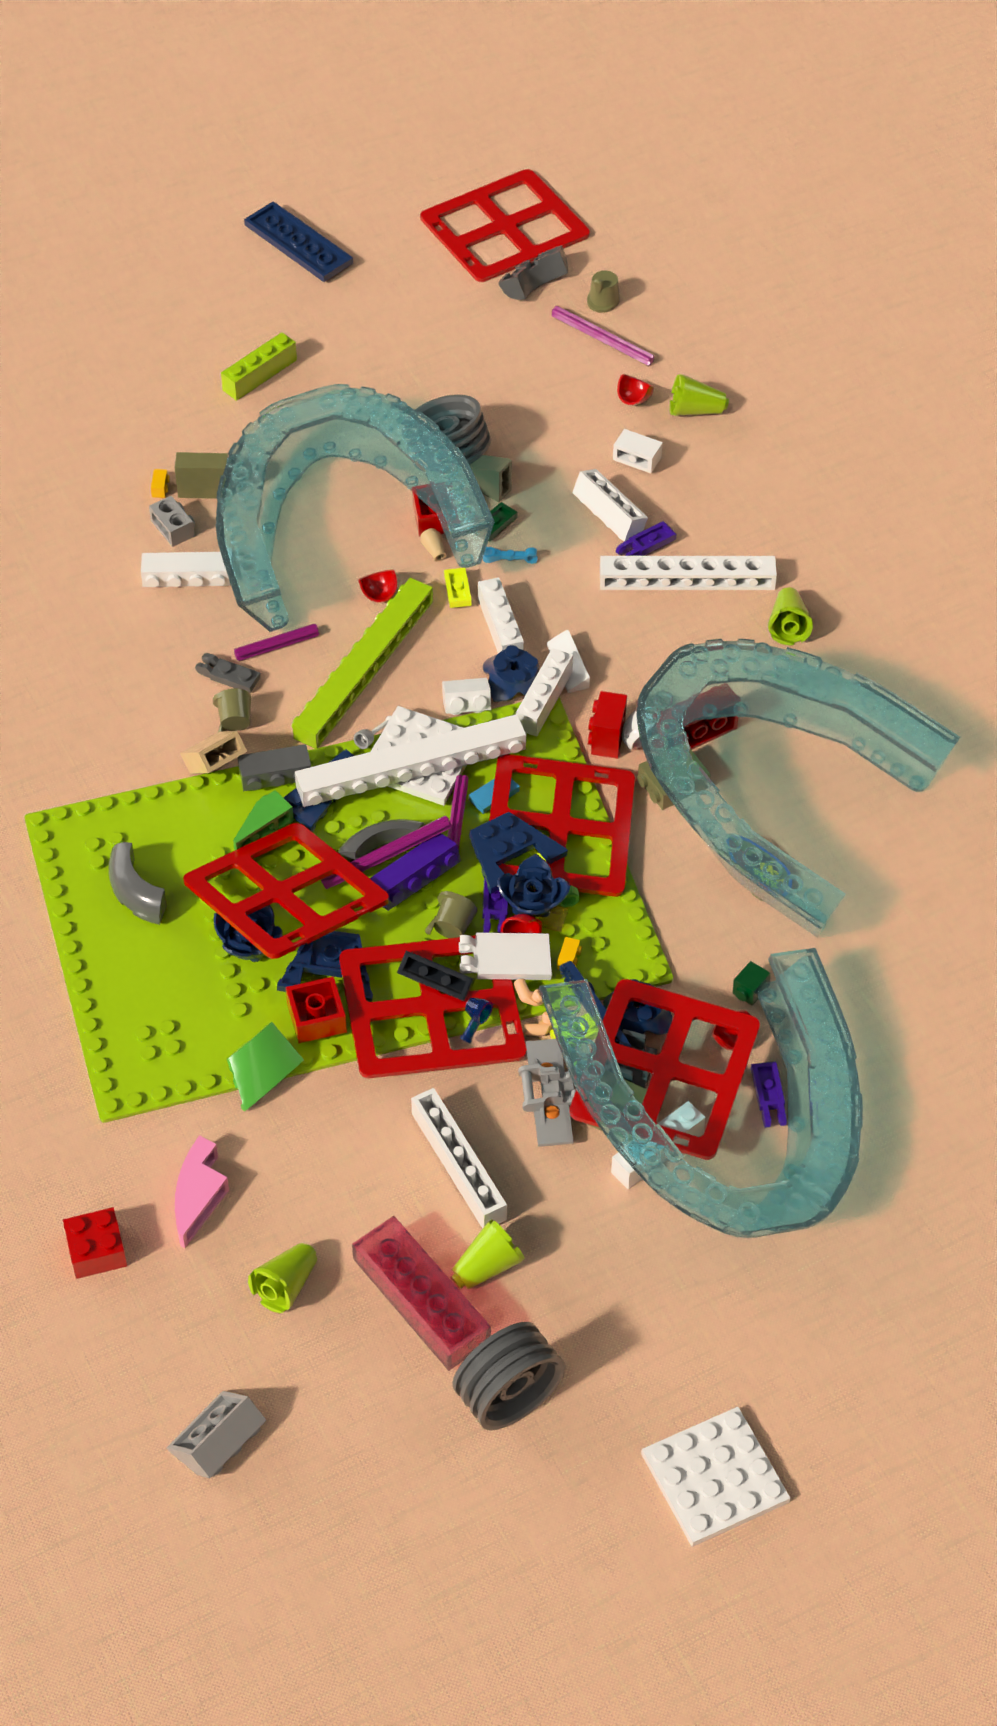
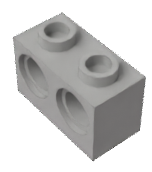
M172 496L149 505L151 522L172 547L195 537V521L193 517L187 515L182 504L176 502Z

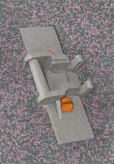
M560 1039L526 1041L528 1065L521 1066L518 1072L519 1076L522 1077L524 1093L522 1107L526 1112H534L538 1147L573 1144L569 1109L576 1092L573 1084L575 1068L570 1066L568 1071L564 1072ZM532 1082L541 1083L542 1098L534 1099Z

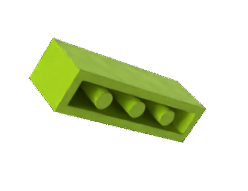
M281 332L222 371L223 391L237 401L297 361L296 342Z

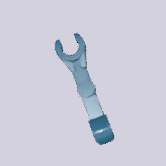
M485 547L483 550V561L485 563H492L501 559L509 561L525 559L526 562L533 564L537 562L538 558L537 549L533 547L527 548L525 551H501L493 547Z

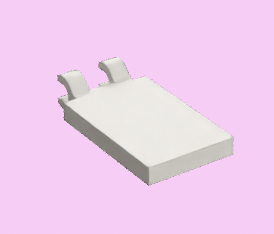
M476 933L475 938L469 935H460L459 952L474 953V958L468 955L461 956L460 973H477L478 979L551 980L549 934Z

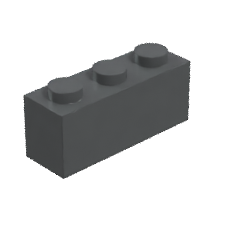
M306 744L238 756L243 791L296 783L295 771L311 767Z

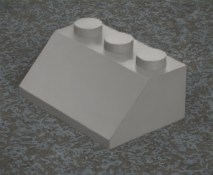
M222 1391L176 1437L167 1449L195 1474L211 1478L220 1473L225 1462L230 1457L237 1455L241 1451L242 1445L260 1431V1427L266 1419L248 1396Z

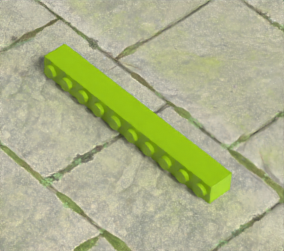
M409 578L405 584L399 587L398 593L388 601L383 612L378 613L371 627L366 628L359 642L354 643L351 652L342 658L339 667L330 673L327 682L318 688L315 697L306 703L303 712L294 718L292 729L295 740L315 749L322 744L433 603V587L413 578Z

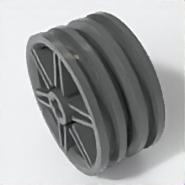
M447 395L428 401L412 411L403 424V431L414 462L419 469L425 472L444 473L463 468L479 459L488 450L491 443V436L484 421L480 404L475 398L467 395Z
M519 1322L499 1330L478 1345L459 1366L454 1375L452 1386L464 1404L470 1407L471 1413L478 1419V1422L484 1429L498 1430L516 1423L540 1406L559 1385L565 1373L566 1365L563 1359L557 1355L555 1349L548 1344L547 1339L540 1333L535 1324Z

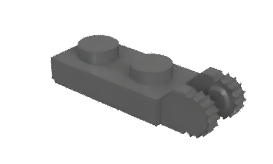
M209 653L203 654V663L198 662L195 666L199 674L210 678V680L232 688L244 689L251 693L261 678L260 672L221 658L218 659L215 655Z

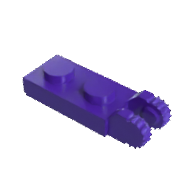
M662 521L618 545L616 553L619 556L624 554L625 556H644L675 541L677 534Z
M484 878L483 933H489L491 929L490 919L499 920L497 932L501 933V925L507 919L508 902L503 898L499 890L490 894L486 878Z
M777 1063L751 1064V1073L759 1110L762 1111L764 1127H771L772 1120L769 1110L777 1109L779 1125L785 1126L787 1123L785 1099Z

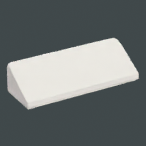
M566 630L548 641L547 647L549 651L555 648L573 654V672L565 685L567 692L571 693L588 689L590 677L569 630Z

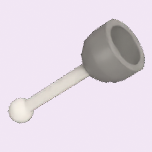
M387 716L386 721L372 731L362 729L355 733V744L361 749L369 747L374 741V734L387 725L391 716Z

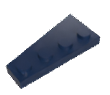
M345 749L330 762L353 757L354 755ZM297 788L283 797L293 807L294 819L311 832L316 828V823L319 819H323L329 806L337 801V799H333L317 805L304 807Z

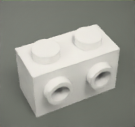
M624 429L614 443L613 460L652 473L662 458L663 442Z
M487 678L442 681L443 704L446 714L459 715L463 712L473 711L481 713L484 710H491V694Z

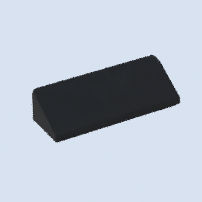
M409 951L405 952L397 971L402 976L462 1001H465L475 982L474 978Z

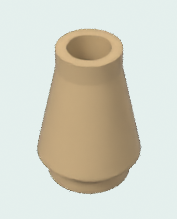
M434 528L425 530L420 536L421 544L436 562L443 560L446 557L440 532Z

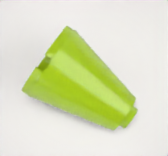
M679 374L676 376L672 387L673 400H670L669 411L671 415L675 416L722 414L723 410L728 408L729 398H726V393L684 374Z
M791 587L779 591L768 622L771 637L783 645L790 646L794 645V642L805 641L811 635L813 629L812 618L799 592Z
M491 1219L452 1268L454 1275L451 1278L460 1289L465 1286L469 1290L525 1260V1257L519 1247L513 1249L515 1246L512 1243V1238L495 1220Z
M299 1243L255 1268L248 1276V1285L252 1294L255 1295L257 1293L262 1298L260 1303L272 1312L284 1313L285 1310L290 1309L317 1262L315 1249L308 1244Z

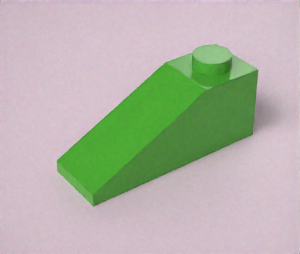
M276 790L268 795H264L256 802L233 840L234 851L282 829L294 821L293 807Z

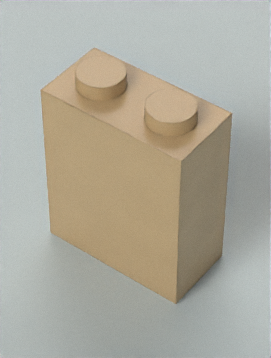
M224 731L213 734L181 752L180 755L190 774L210 773L246 753L247 749L237 731Z

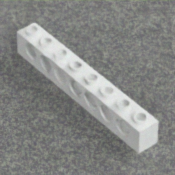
M600 556V590H775L776 585L775 556Z

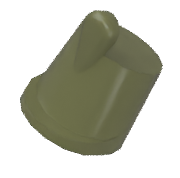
M607 270L596 272L592 277L587 305L590 309L599 313L612 311L620 302L618 277L615 273Z
M231 688L223 690L213 697V705L218 708L220 718L218 732L227 730L240 731L249 727L251 694L248 691Z
M448 891L441 892L438 896L440 904L438 913L425 929V933L430 935L433 928H435L439 934L446 938L460 937V935H464L475 917L477 907L471 900L462 895Z

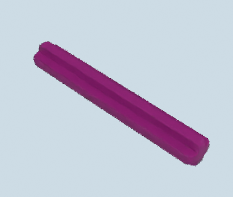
M316 624L307 625L235 648L234 655L237 661H241L317 637L319 629Z
M460 774L456 776L450 815L452 827L448 829L447 836L457 843L458 850L469 782L467 775Z

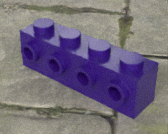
M440 833L426 840L372 876L370 879L389 895V902L383 908L389 911L460 863L457 843Z

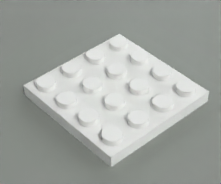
M397 706L371 752L462 729L463 727ZM467 765L387 786L444 806L455 787L456 776L462 775Z
M739 1407L641 1450V1455L691 1547L790 1503V1496Z

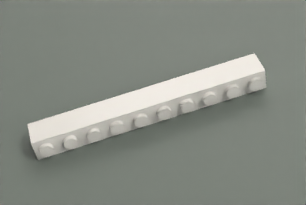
M516 714L295 771L296 788L304 807L317 805L321 802L340 799L344 796L363 793L367 790L386 787L398 782H406L417 777L429 776L433 773L451 770L487 759H494L510 753H517L526 749V733Z

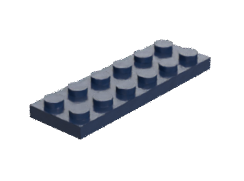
M274 201L244 219L246 227L323 282L353 264L352 256Z

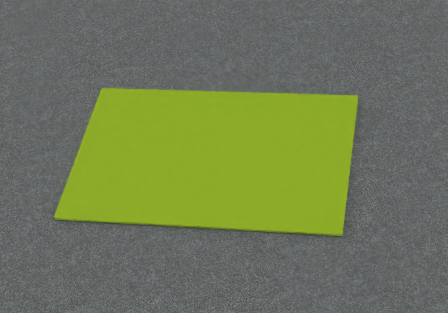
M558 697L538 736L526 733V749L517 753H510L512 755L587 765L560 697ZM521 702L442 721L466 728L516 715ZM381 734L374 735L373 743L366 749L359 748L354 740L308 750L311 767L330 762L345 749L354 756L369 753ZM498 757L474 764H467L462 775L468 776L469 782L459 845L461 862L389 911L381 907L371 913L368 912L358 917L357 920L335 931L360 934L362 948L447 939L439 934L435 928H433L430 935L425 933V929L438 913L440 907L438 902L439 894L448 891L468 898L477 907V913L464 935L474 936L476 933H483L484 877L469 834L470 830L489 821L490 810L482 814L469 801V794L495 779ZM524 763L523 767L537 769V765ZM239 766L28 813L24 816L99 1119L102 1123L238 1090V1088H235L233 1073L229 1069L227 1058L240 1046L251 1040L270 1022L274 1023L304 1059L285 1078L357 1061L342 978L334 977L346 1016L347 1033L298 1044L287 1005L286 992L277 991V983L280 978L282 979L289 963L295 958L299 947L277 959H271L264 955L258 962L239 959L227 953L223 949V942L214 928V913L216 912L184 885L183 877L186 873L234 851L233 840L254 805L261 797L270 794L274 790L282 797H285L296 788V783L243 791ZM512 773L511 778L520 786V791L508 799V808L551 814L556 779L548 776ZM574 781L570 816L611 823L595 783ZM388 786L344 796L329 806L323 819H319L316 823V828L312 832L338 852L340 847L355 833L382 821L406 819L423 822L427 825L443 816H447L450 821L454 789L444 806ZM294 819V821H293L292 823H290V824L299 823V822ZM448 830L442 832L446 837L448 836ZM539 830L540 832L546 834L547 836L550 835L548 831ZM569 834L567 836L566 849L568 852L567 857H565L564 871L574 874L608 877L612 841L605 838ZM290 841L253 859L279 881H283L321 863L317 857L297 841ZM122 842L132 843L135 858L133 868L136 873L147 883L165 890L167 907L160 925L135 916L133 911L122 905L113 893L109 879V860L112 848L116 844ZM412 847L362 873L371 878L416 847ZM526 852L504 864L519 866L524 860L533 855ZM628 864L625 889L621 896L612 897L579 892V902L574 906L564 908L557 905L551 910L548 917H536L542 922L541 934H549L552 976L551 980H525L530 991L534 992L538 989L545 992L546 999L540 1006H533L522 1002L514 987L516 980H512L520 1020L540 1016L546 1011L556 1012L581 1005L571 992L572 988L564 982L565 978H562L564 975L557 969L558 958L565 937L580 940L582 951L581 955L577 956L578 964L576 968L586 982L589 981L592 984L595 995L600 1001L615 990L616 984L622 979H636L649 983L654 987L672 983V972ZM235 868L207 881L232 903H237L262 891L254 882ZM320 880L294 893L321 916L327 915L363 897L361 893L346 881L325 889ZM509 903L507 906V918L515 915ZM270 904L275 915L274 924L282 929L283 936L304 926L280 904ZM360 906L354 909V911L356 912L358 910L363 909L364 907ZM490 919L491 929L489 933H498L499 920ZM298 937L292 940V942L294 943L302 938ZM474 953L436 957L432 961L460 973L461 956L468 955L474 958ZM401 961L365 965L373 994L372 1002L419 997L421 995L419 982L397 973ZM303 972L301 984L332 976ZM477 973L464 974L475 979L470 991L493 988L492 979H478ZM495 1007L443 1014L448 1038L501 1025L499 1011ZM424 1016L378 1020L370 1023L376 1056L430 1043Z

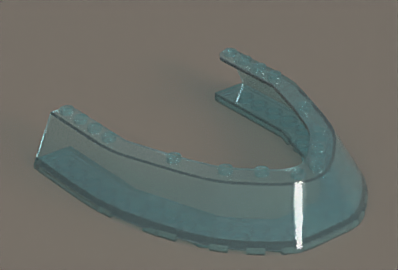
M334 384L282 399L259 412L260 416L242 430V436L237 443H233L228 452L229 457L227 458L224 473L220 477L216 497L215 525L217 541L237 605L269 632L285 627L289 621L281 597L282 594L271 565L275 533L282 503L293 485L301 479L303 473L313 463L323 458L341 457L350 459L353 462L359 461L371 464L378 469L385 470L413 491L436 512L455 560L460 567L469 568L482 562L494 525V519L468 461L458 446L454 445L433 420L421 411H415L397 396L389 393L387 395L380 394L375 389L361 386L360 389L350 388L349 384Z
M712 639L706 640L705 643L694 645L690 643L676 649L644 685L638 697L636 708L639 737L647 762L659 784L680 814L735 880L817 938L824 930L827 920L846 894L754 832L743 818L740 819L736 815L733 807L727 804L719 794L720 790L696 761L693 762L684 728L696 720L731 716L753 717L774 722L787 728H795L844 744L915 792H922L929 786L960 739V736L909 702L857 672L856 674L850 673L822 661L818 656L789 647L785 650L769 646L763 642L755 643L753 639H738L737 641Z
M816 948L771 954L768 961L776 980L766 982L757 993L787 1068L788 1136L785 1162L775 1183L746 1188H737L731 1185L727 1187L715 1181L716 1177L699 1167L694 1168L684 1161V1155L662 1127L653 1122L646 1113L644 1106L635 1099L633 1090L623 1079L587 979L539 986V991L559 1048L586 1111L621 1156L662 1200L707 1227L737 1238H757L807 1229L821 1223L833 1212L849 1188L860 1159L858 1157L861 1129L863 1127V1101L855 1062L857 1056L851 1034Z

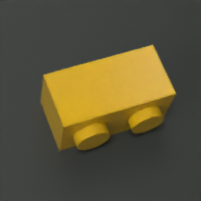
M154 469L151 495L154 498H165L166 493H168L169 486L167 484L170 483V475H168L167 469Z
M565 937L558 958V970H560L559 966L567 961H571L577 967V956L581 955L582 951L580 940Z

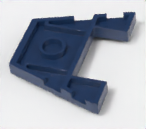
M510 812L470 830L469 834L477 860L480 861L483 877L486 878L490 894L499 890L497 879L504 874L499 865L534 848L549 865L567 857L568 850Z
M333 931L309 944L306 943L300 946L295 958L287 966L282 979H279L277 991L286 992L285 987L301 984L303 972L342 978L339 956L344 950L362 948L360 934ZM363 965L360 967L365 999L368 1002H372L373 994L369 984L370 980L366 966Z

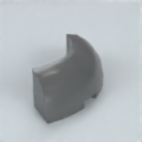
M561 245L538 254L539 256L531 263L530 260L524 261L515 267L516 270L511 275L506 273L498 283L503 293L512 299H526L539 286L568 274V263L563 246Z
M406 819L375 823L351 836L337 853L347 861L352 862L380 846L386 845L425 826L426 823Z
M122 842L116 844L112 848L109 860V879L113 893L122 905L133 911L135 916L160 925L167 907L165 890L147 883L136 873L133 868L135 858L132 843Z

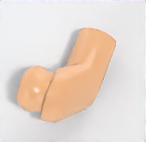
M518 979L514 982V987L522 1002L533 1006H540L544 1003L546 994L543 990L539 991L536 989L534 992L530 991L524 979Z
M546 1011L542 1014L543 1019L538 1024H524L523 1035H546L556 1025L555 1013Z

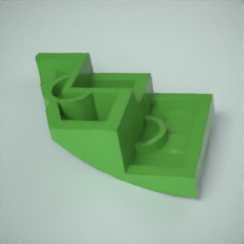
M273 1022L267 1024L251 1040L244 1043L227 1058L229 1069L233 1073L235 1088L239 1090L242 1100L241 1109L243 1111H246L304 1060Z

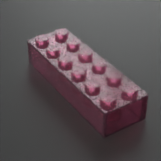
M392 1216L352 1243L353 1260L448 1371L464 1361L478 1345L491 1336V1326L395 1216Z

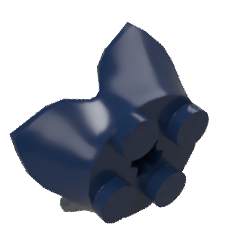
M509 645L505 650L490 657L483 663V671L489 674L488 683L493 702L507 701L512 699L518 692H521L524 696L527 694L539 672V663L536 657L515 645Z
M537 854L524 860L519 865L515 875L507 873L497 879V887L503 898L512 906V911L515 915L530 914L534 917H548L551 910L566 898L571 888L565 879L560 877L553 878L549 864Z
M271 905L247 915L272 938L283 936L282 929L274 924L275 915ZM214 913V928L223 942V949L239 959L252 962L260 961L265 954L219 914Z
M630 979V980H633V981H636V982H639V983H643V984L652 986V985L649 984V983L641 982V981H638V980H636V979ZM613 992L604 999L603 1006L606 1010ZM630 1001L620 1025L621 1031L626 1029L644 1034L646 1031H650L655 1035L666 1034L672 1023V1014L664 1009Z

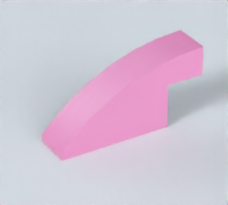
M200 1135L190 1148L183 1162L175 1192L177 1231L180 1245L186 1248L229 1191L227 1177L211 1169V1166L218 1158L216 1144Z

